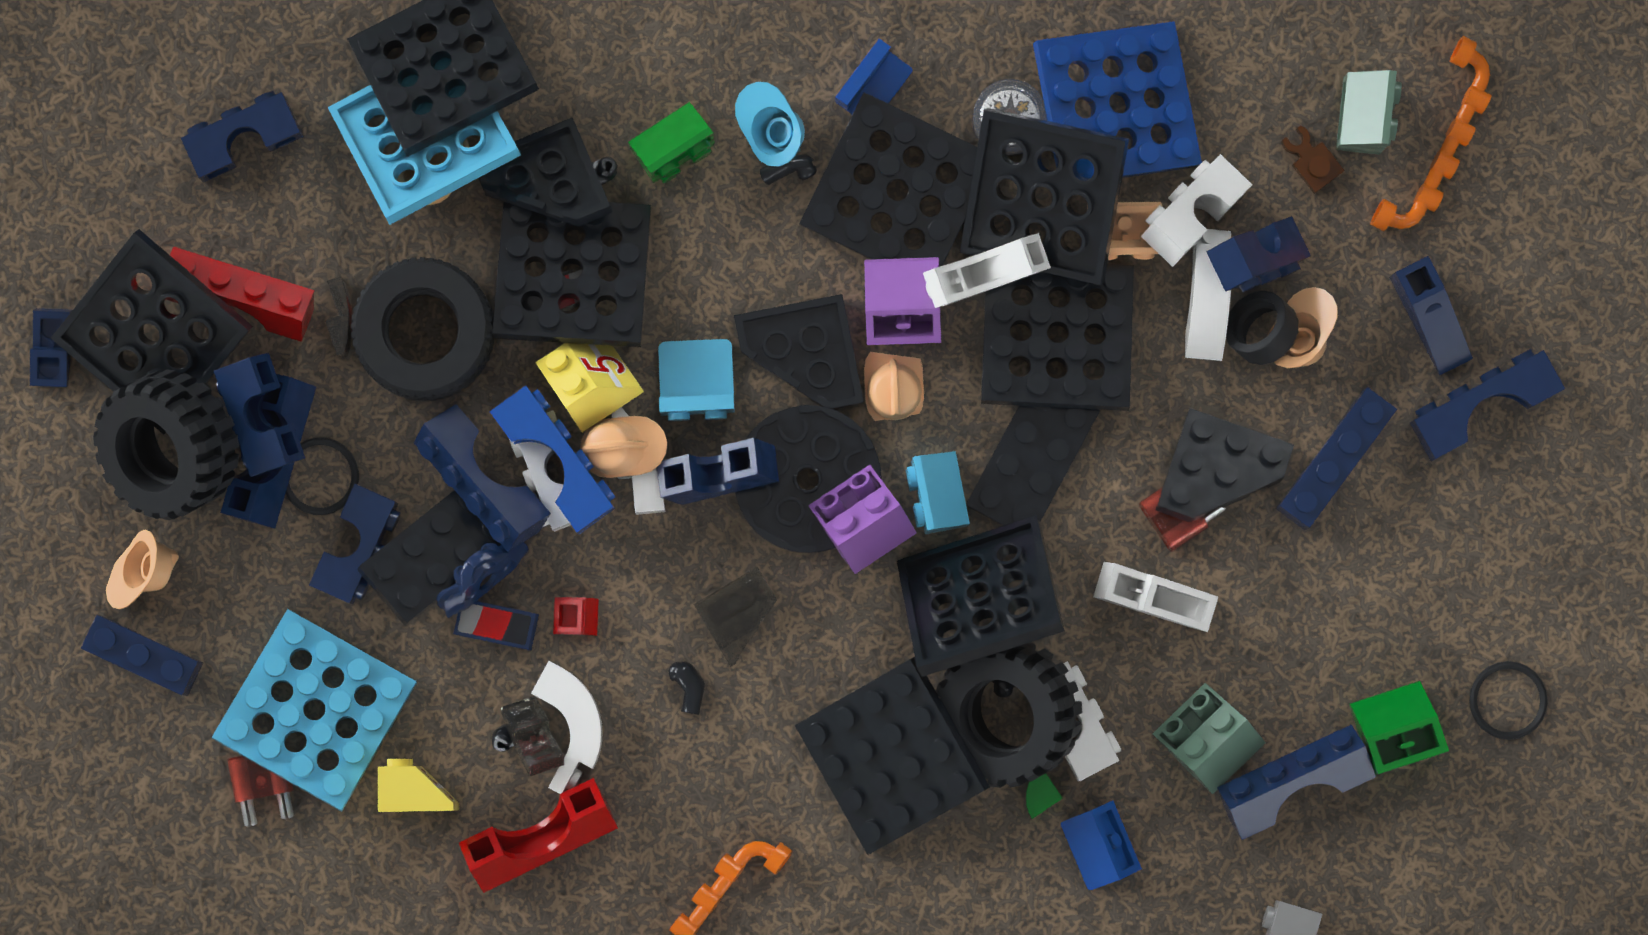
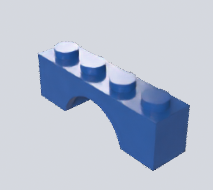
M524 386L489 412L514 445L524 442L540 443L552 449L559 456L564 468V484L555 503L575 531L581 534L615 509L610 502L615 498V495L603 479L598 483L595 482L588 472L594 466L582 449L575 453L569 446L567 440L572 438L571 434L560 419L554 423L545 412L550 408V405L540 391L536 389L531 393L528 387Z

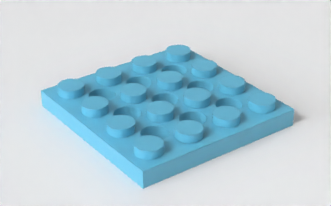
M442 58L436 62L434 69H446L452 60ZM409 75L405 77L401 86L410 87L414 85L419 76ZM371 85L328 107L389 225L521 156L498 111L407 157L401 144L399 149L393 154L386 155L382 153L384 147L389 143L400 142ZM456 86L452 88L448 97H460L465 92L466 87ZM429 102L422 103L417 107L415 113L424 115L432 109L433 104ZM374 116H385V120L381 125L377 127L368 126L370 119ZM472 135L480 136V141L475 146L463 147V142L467 137ZM435 154H448L443 163L439 165L430 164V160ZM403 171H415L411 180L407 182L397 181L398 176Z
M287 609L215 730L212 739L342 812L417 682ZM305 650L311 654L312 662L308 668L298 670L291 665V657L296 651ZM331 668H337L344 674V681L337 688H329L323 683L324 673ZM286 682L293 687V695L288 701L279 702L272 697V689L277 683ZM368 686L376 691L377 697L373 704L361 706L356 702L355 694L361 687ZM312 700L321 701L325 705V714L318 720H310L304 715L306 704ZM267 714L274 719V727L269 733L259 734L253 729V721L258 715ZM350 718L357 723L358 730L353 737L342 738L337 734L336 726L342 719ZM299 732L306 737L307 743L302 751L291 752L285 747V740L289 734ZM327 750L334 751L339 756L338 765L330 771L321 769L317 764L318 756Z

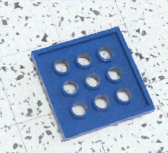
M1175 21L1043 39L1033 43L1047 121L1114 136L1120 130L1128 132L1132 137L1133 143L1132 147L1127 149L1122 178L1192 168L1202 163ZM1139 54H1145L1151 58L1153 62L1151 72H1143L1138 67L1137 57ZM1105 59H1111L1117 63L1119 67L1117 77H1109L1105 74L1102 67ZM1070 64H1078L1082 67L1085 74L1082 82H1075L1069 77L1068 67ZM1146 90H1153L1158 94L1160 98L1158 108H1151L1145 103L1144 93ZM1111 95H1119L1124 99L1126 104L1124 113H1116L1111 109L1109 104ZM1081 99L1089 103L1091 107L1089 118H1082L1076 113L1075 103L1077 100ZM1154 125L1160 126L1165 130L1167 139L1164 144H1158L1152 139L1151 128ZM1054 153L1055 164L1057 169L1059 165V160L1057 155ZM1079 159L1077 171L1082 177L1091 178L1094 174V166L1087 159Z

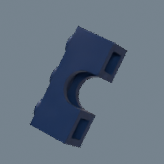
M274 91L264 93L255 98V104L243 110L240 106L231 108L220 115L221 120L210 125L207 122H201L187 130L188 135L181 137V140L198 178L203 183L237 168L231 155V145L234 139L241 133L254 132L259 134L270 152L304 137L282 92L275 94Z
M1292 216L1274 222L1257 232L1251 230L1234 236L1206 251L1225 292L1240 287L1242 293L1260 284H1267L1279 277L1283 278L1300 270L1299 262L1311 256Z
M269 353L249 357L214 370L217 390L223 397L229 416L231 415L235 424L232 430L238 435L242 462L247 467L250 477L305 459L294 424L275 427L268 423L263 415L262 402L264 397L269 392L281 388Z
M750 438L722 445L721 455L696 457L686 454L663 460L657 467L660 498L684 505L779 482L775 446L756 438Z
M354 484L340 518L357 527L360 533V545L352 555L347 557H336L324 552L309 586L352 605L356 598L362 600L370 584L357 569L384 547L381 542L386 531L391 533L394 531L401 512L396 510L398 503Z
M96 615L80 648L182 696L189 695L203 665V662L149 639L126 626L100 615Z

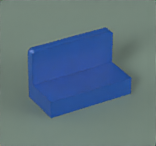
M879 38L836 95L835 103L852 115L863 92L889 104L912 73V68L891 53V46Z
M1114 801L1107 802L1061 822V827L1088 890L1121 880L1142 869Z

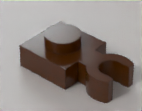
M1299 126L1296 130L1302 137L1300 145L1291 144L1287 137L1281 143L1287 152L1297 154L1300 158L1292 166L1315 194L1345 170L1323 142L1313 148L1310 144L1308 130L1303 126Z

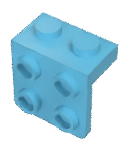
M729 340L665 341L659 345V411L661 416L668 415V421L690 420V415L705 414V419L718 420L727 419V413H735L732 344Z

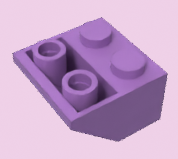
M939 257L865 260L867 345L941 343V307L935 308L933 300L927 293L926 280L923 272L939 267Z
M871 465L865 467L808 505L854 574L917 533L899 502Z

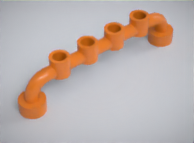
M1462 36L1450 57V62L1461 68H1465L1468 63L1471 64L1475 69V79L1465 93L1457 116L1446 132V138L1430 165V171L1414 198L1411 210L1406 214H1397V205L1383 199L1379 203L1370 222V225L1384 232L1388 226L1397 229L1411 228L1419 223L1427 209L1435 212L1440 205L1444 192L1437 188L1443 177L1449 180L1453 177L1460 163V160L1453 157L1459 144L1464 147L1469 144L1476 130V127L1470 125L1469 122L1474 112L1482 114L1485 111L1492 97L1491 94L1485 92L1490 78L1489 64L1485 57L1475 50L1477 42Z
M753 841L745 844L737 851L734 857L726 853L714 869L720 876L711 887L704 883L692 898V902L697 907L689 917L682 913L669 931L674 935H696L708 915L716 908L731 884L736 881L752 857L762 856L767 860L763 866L776 875L788 861L793 851L782 842L775 847L767 842Z

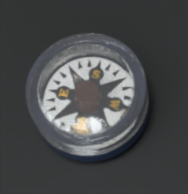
M1016 79L1000 80L986 87L975 103L972 116L973 129L978 140L983 110L987 108L1047 121L1042 96L1028 83ZM1009 143L1006 148L1007 156H1017L1023 154V150L1018 144Z

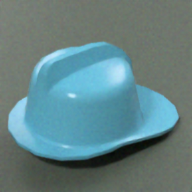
M755 82L747 85L739 93L735 103V116L739 127L759 161L768 166L777 167L789 163L800 151L804 140L805 128L802 119L792 110L785 96L774 85L768 82Z

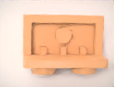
M1118 202L1108 260L1117 259L1118 255H1133L1135 259L1147 260L1154 258L1155 254H1158L1141 235L1150 226L1145 220L1159 205L1162 206L1161 202Z

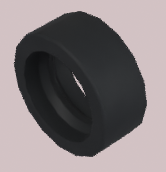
M1261 290L1249 293L1240 299L1229 312L1226 340L1229 346L1249 363L1258 365L1272 363L1284 356L1293 346L1298 334L1299 320L1294 309L1274 292ZM1276 311L1277 321L1269 335L1258 343L1246 344V335L1252 323L1264 313Z

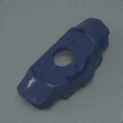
M523 542L507 552L502 545L498 547L494 543L484 544L481 547V551L471 555L463 566L460 565L455 568L454 579L456 583L438 594L436 599L438 607L444 609L447 618L468 609L519 565L520 560L529 550L528 546ZM492 574L490 579L484 585L480 586L482 581L488 575Z

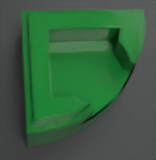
M1047 774L1028 783L1026 807L1031 819L1063 799Z

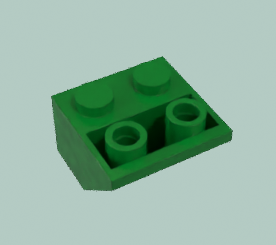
M688 102L630 140L628 144L651 181L655 183L661 180L664 184L681 173L679 167L690 159L693 163H697L707 157L712 152L710 147L715 142L710 127L693 105Z
M1420 681L1349 704L1359 736L1366 746L1375 774H1381L1449 751L1438 716Z

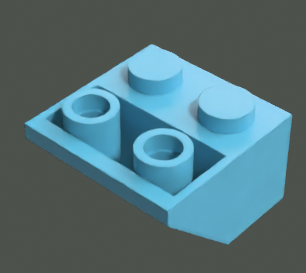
M956 451L913 457L911 461L912 466L906 467V477L909 491L917 490L919 503H914L913 506L917 528L924 526L925 534L969 526L970 522Z

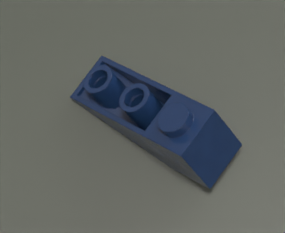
M1429 256L1395 272L1389 277L1439 376L1473 359L1446 289Z

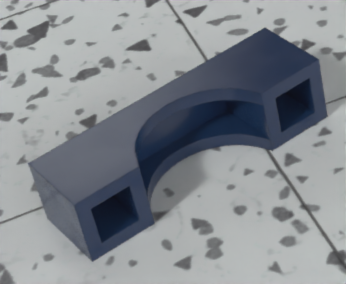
M1529 349L1511 359L1515 366L1502 372L1498 366L1479 376L1482 384L1471 390L1467 384H1464L1448 393L1447 396L1450 401L1437 407L1433 401L1416 410L1415 414L1418 418L1410 422V425L1430 461L1468 442V421L1472 411L1482 400L1490 397H1506L1517 401L1526 409H1529L1564 390L1565 387L1545 351L1543 350L1534 355L1532 350Z
M276 374L281 388L269 392L264 397L262 402L263 415L268 423L275 427L293 423L301 442L316 386L292 377ZM294 463L250 477L248 469L234 476L231 485L227 488L220 513L275 529Z
M1370 388L1364 389L1342 417L1326 443L1296 479L1275 509L1302 529H1309L1397 411V408Z
M455 404L424 423L413 443L418 447L420 454L438 470L444 482L449 487H452L463 499L468 510L476 515L488 528L492 538L509 552L539 533L551 513L528 486L507 487L489 479L479 469L474 458L473 445L480 431L458 405Z
M1349 725L1217 787L1232 825L1241 840H1244L1274 826L1281 805L1291 794L1303 787L1313 784H1328L1344 793L1376 778L1366 746L1353 726Z

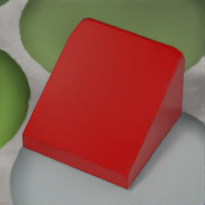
M555 597L553 634L597 636L599 599Z

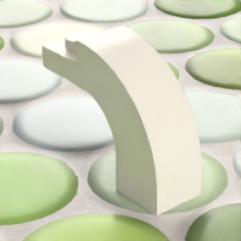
M1207 229V232L1193 246L1192 286L1185 333V358L1222 361L1231 290L1225 292L1206 251L1230 239L1231 231Z
M1039 233L966 259L923 272L926 280L927 293L933 300L935 308L1006 285L1051 267Z
M548 661L531 694L555 706L564 715L570 729L568 751L548 787L561 794L565 792L566 788L571 789L577 785L583 773L577 769L580 762L594 769L601 751L603 730L599 709L587 687L572 673Z

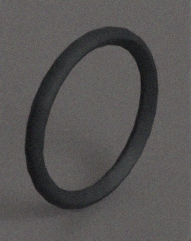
M312 438L300 443L302 450L315 445H326L340 451L350 465V487L339 502L324 508L308 506L301 502L294 495L290 483H288L285 494L296 508L312 515L335 513L345 506L354 484L358 485L359 483L357 462L352 453L336 440Z
M1505 661L1488 666L1478 675L1470 690L1469 703L1474 720L1481 729L1496 738L1512 740L1529 735L1540 725L1547 711L1548 698L1546 688L1536 672L1521 663ZM1513 669L1523 672L1532 679L1539 691L1540 705L1538 713L1528 726L1519 731L1504 732L1494 729L1485 722L1478 710L1477 696L1479 688L1483 681L1496 671Z

